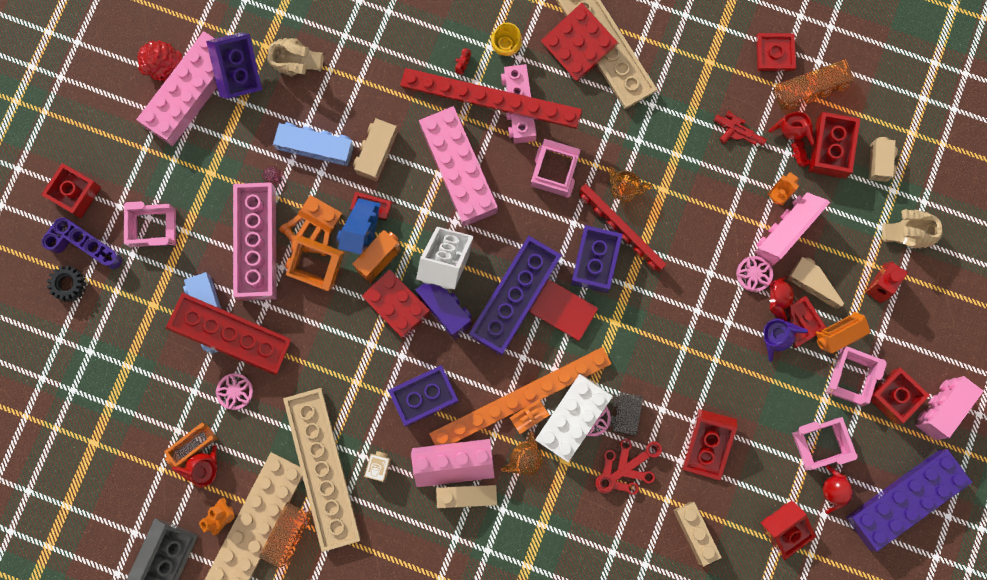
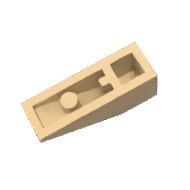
M802 257L797 261L787 280L835 309L842 307L844 302L820 267L815 265V262L810 258Z
M496 485L436 488L437 508L497 505Z

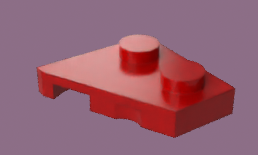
M803 296L788 307L790 323L808 330V333H795L794 348L801 346L816 336L817 331L821 333L822 330L827 328L807 296Z

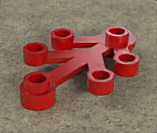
M629 439L621 440L618 470L612 474V461L615 460L616 453L613 450H607L604 453L605 464L603 474L599 475L595 482L598 491L610 493L613 489L627 491L631 495L638 493L639 487L636 483L625 484L616 482L622 476L643 480L645 483H652L655 480V475L652 472L644 473L632 469L649 457L655 458L660 456L662 452L661 445L657 442L648 443L644 452L627 463L632 442ZM624 441L629 443L627 449L622 446ZM651 446L656 448V453L652 454L650 452ZM611 452L613 459H607L606 454ZM646 474H651V481L645 479ZM604 479L609 482L607 487L602 486ZM630 485H634L636 487L635 492H630Z

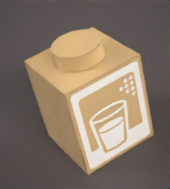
M376 451V455L370 454L364 477L385 482L392 459L387 458L388 454Z

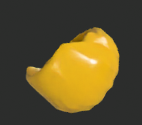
M512 23L500 24L491 35V47L499 55L512 56L522 46L520 30Z

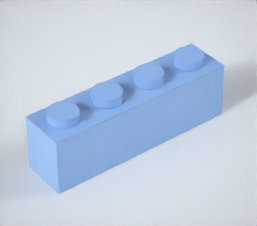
M288 122L285 124L279 123L273 143L276 150L349 166L354 144L348 136L339 135L337 137L327 131H321L320 133L310 127L298 128L296 125Z
M207 272L184 280L186 285L183 286L185 294L221 309L212 278ZM201 344L203 350L210 354L219 352Z

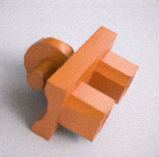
M791 172L787 176L783 175L767 196L771 198L773 203L783 206L799 187L796 184L799 178Z
M540 399L509 418L518 433L521 434L550 415Z
M225 498L219 499L215 506L208 510L206 518L201 519L199 522L203 532L211 531L213 536L218 535L223 527L234 519L233 508L227 507Z

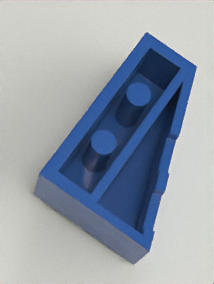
M360 198L357 200L344 227L338 232V249L357 254L364 252L374 240L381 203Z

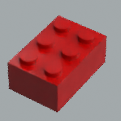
M826 112L820 114L816 120L815 144L812 146L808 172L843 179L852 174L860 125L859 118Z
M390 269L362 295V298L403 340L431 314L430 310Z

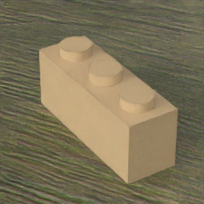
M375 118L374 123H371L368 127L367 133L369 135L366 140H363L360 147L361 154L355 158L353 167L357 175L377 182L398 130L397 126Z
M689 502L674 509L677 520L699 565L706 566L722 558L695 502Z

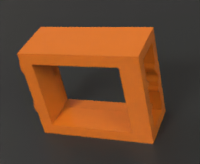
M383 230L352 263L356 271L370 284L401 252L398 237L391 231L387 233Z
M303 236L294 240L291 246L292 256L288 258L285 265L287 269L286 275L326 291L331 290L334 287L345 252ZM304 246L331 255L325 278L297 268Z

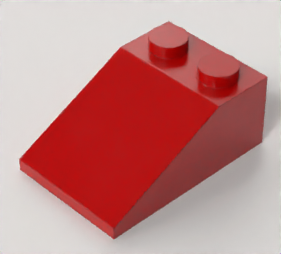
M698 409L682 470L721 481L736 434L737 419Z

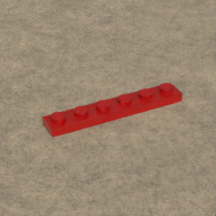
M587 184L580 189L581 200L585 204H590L594 208V213L600 218L603 217L611 230L621 233V240L625 244H630L634 248V253L640 258L643 257L652 271L660 273L667 264Z

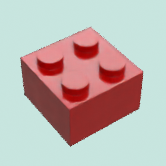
M62 163L41 195L81 219L102 187Z
M900 367L892 370L873 390L870 401L897 425L903 424L930 395Z

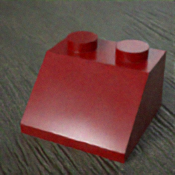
M793 500L783 505L779 510L761 522L766 536L784 560L816 538L807 514Z

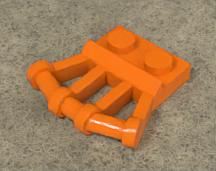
M309 195L303 207L299 210L298 215L288 223L283 224L279 231L287 236L292 245L294 240L304 236L309 226L313 225L316 229L309 239L316 241L321 231H324L323 244L329 246L330 235L343 216V213ZM301 220H304L305 222L297 235H295L291 228ZM307 246L303 248L305 253L311 252L327 256V254Z

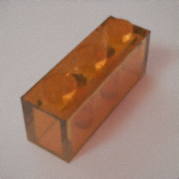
M287 502L259 558L279 568L288 565L293 556L291 554L293 547H297L302 539L300 535L302 529H306L311 521L309 517L311 512L291 502Z

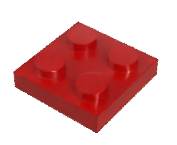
M757 33V71H795V33Z

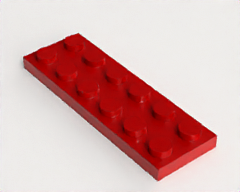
M183 292L165 328L274 375L278 373L291 341L288 337Z

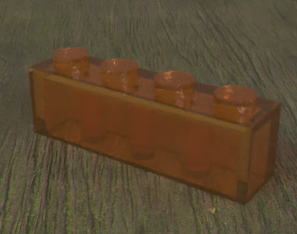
M846 59L779 83L773 89V93L781 110L787 108L792 110L798 107L800 103L805 102V104L815 101L819 96L824 98L833 94V91L838 89L839 91L848 89L855 78Z

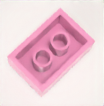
M965 376L945 380L940 386L941 391L939 394L934 395L930 399L928 409L926 411L923 410L917 417L919 421L915 426L932 439L950 438L983 393L982 389Z

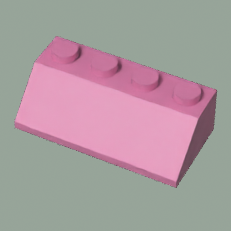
M806 193L803 197L799 195L792 203L794 207L791 210L787 209L780 216L782 221L779 224L774 223L768 230L770 235L767 238L763 236L756 244L758 248L755 253L768 261L771 267L775 265L830 202L810 193Z
M490 439L412 448L411 459L416 487L495 478Z

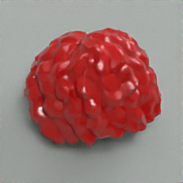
M161 40L157 42L149 41L148 44L141 46L137 57L138 69L142 75H148L154 80L166 81L183 58L178 50L176 51L170 43L162 42Z

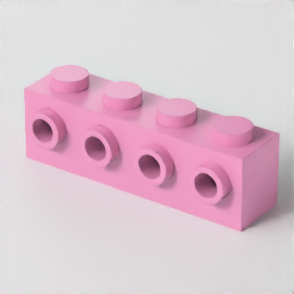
M527 65L504 67L501 81L502 85H506V91L531 97ZM506 112L507 120H511V127H508L509 138H513L514 144L536 141L534 119Z

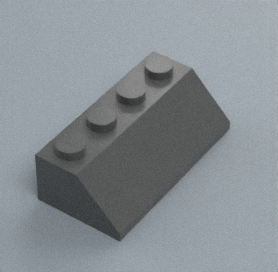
M155 518L127 580H178L198 535L175 524Z

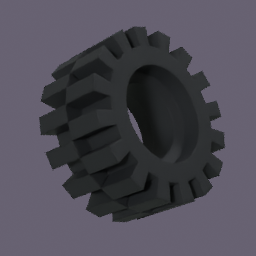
M60 266L59 270L56 268L53 270L54 274H49L51 280L47 279V282L50 283V285H47V289L51 290L49 293L53 297L61 301L78 300L77 296L82 297L81 292L86 290L83 288L87 286V282L84 281L86 279L85 276L73 267ZM66 277H71L73 279L72 288L68 291H63L60 287L61 281Z

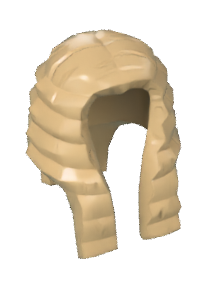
M284 38L283 40L278 39L269 46L267 60L274 70L292 77L298 73L305 74L306 69L321 72L324 54L309 50L298 39Z
M904 209L901 212L903 218L901 222L893 224L882 223V238L884 242H897L910 248H927L928 246H933L942 237L941 221L936 216L920 210Z

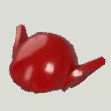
M796 111L785 115L769 129L771 133L781 128L783 135L793 141H799L806 136L811 145L815 144L811 119L804 112Z
M783 276L778 280L772 281L769 285V309L774 315L787 322L783 309L792 305L794 292L792 287L787 282H784L787 277Z
M213 445L210 455L205 453L193 455L187 460L185 468L173 466L172 471L192 482L196 487L203 488L209 486L216 478L217 446Z
M825 465V468L833 475L823 485L824 498L832 504L825 511L828 515L832 511L846 506L852 498L853 491L844 474L829 465Z

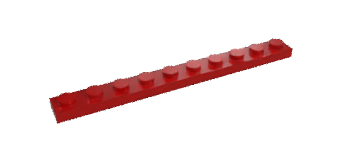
M405 68L400 84L402 88L578 129L583 112L579 108Z

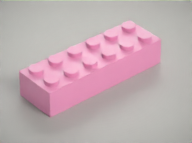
M204 31L136 119L145 129L172 147L217 88L206 43L207 40L215 38Z
M454 106L419 120L420 128L462 226H467L498 213L496 202Z
M272 183L233 184V297L238 301L277 299L276 188Z

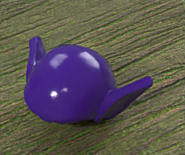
M779 318L769 321L763 330L769 361H773L774 350L784 351L792 346L795 342V333H808V330Z

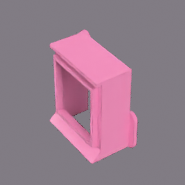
M544 139L543 145L539 146L535 158L536 167L530 186L569 198L575 183L572 177L581 149ZM546 150L573 157L565 185L538 177Z
M141 201L126 202L124 204V244L130 248L160 245L176 246V209L170 204L145 205ZM166 214V237L137 239L138 215Z
M845 346L839 350L837 362L825 393L860 406L870 403L876 381L883 377L886 361ZM846 359L870 367L861 395L838 387Z
M843 417L821 424L813 422L799 427L798 431L792 433L805 470H813L834 462L844 464L856 460L858 457ZM832 426L841 454L814 462L804 434Z

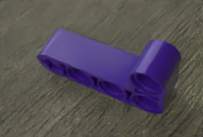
M58 218L42 238L43 247L53 253H61L71 242L110 269H116L121 266L122 257L117 252L66 218ZM68 224L67 230L63 232V227ZM83 234V239L78 242V237ZM57 240L56 245L51 247V243ZM98 245V250L93 252V247ZM107 254L111 256L113 259L112 261H110L104 256Z

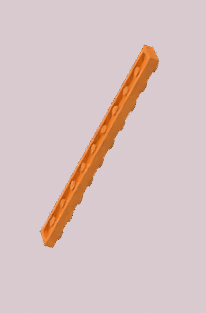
M601 347L429 434L435 445L456 443L524 409L536 400H542L572 385L579 374L588 377L610 366L611 362L604 348Z

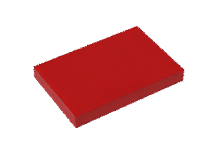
M548 280L529 313L579 342L598 308L553 281Z

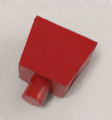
M893 262L884 263L865 293L879 303H883L894 295L908 272Z

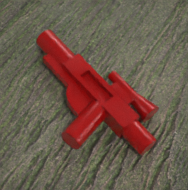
M729 110L725 118L716 114L713 120L727 129L719 139L723 144L732 138L734 140L744 139L754 145L758 143L764 146L767 140L755 134L751 129L740 125V123L744 124L745 120L735 116Z

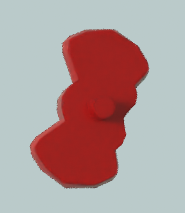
M463 48L461 57L459 59L456 58L458 63L455 66V73L458 75H463L464 70L467 68L471 57L470 49Z
M802 140L794 141L791 144L794 152L792 157L796 158L797 164L800 167H806L809 165L810 160L806 157L807 152L804 149V142Z

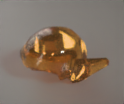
M609 167L610 182L612 184L611 194L619 201L631 202L637 195H641L653 187L652 184L641 182L640 177L631 171L623 170L618 172L613 167Z
M532 431L529 432L526 442L519 443L510 454V463L501 468L502 472L522 473L531 476L539 470L543 463V457L538 451V444Z

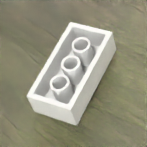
M436 227L420 258L416 279L426 284L440 285L445 289H455L469 258L473 236Z
M579 374L535 440L569 462L613 396L582 374Z

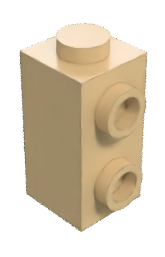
M879 137L871 143L869 180L888 182L895 176L897 167L894 165V159L898 151L897 147H895L896 140Z

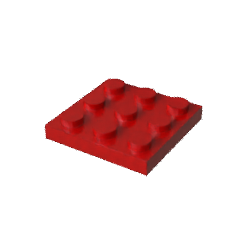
M582 2L541 40L577 82L619 44Z

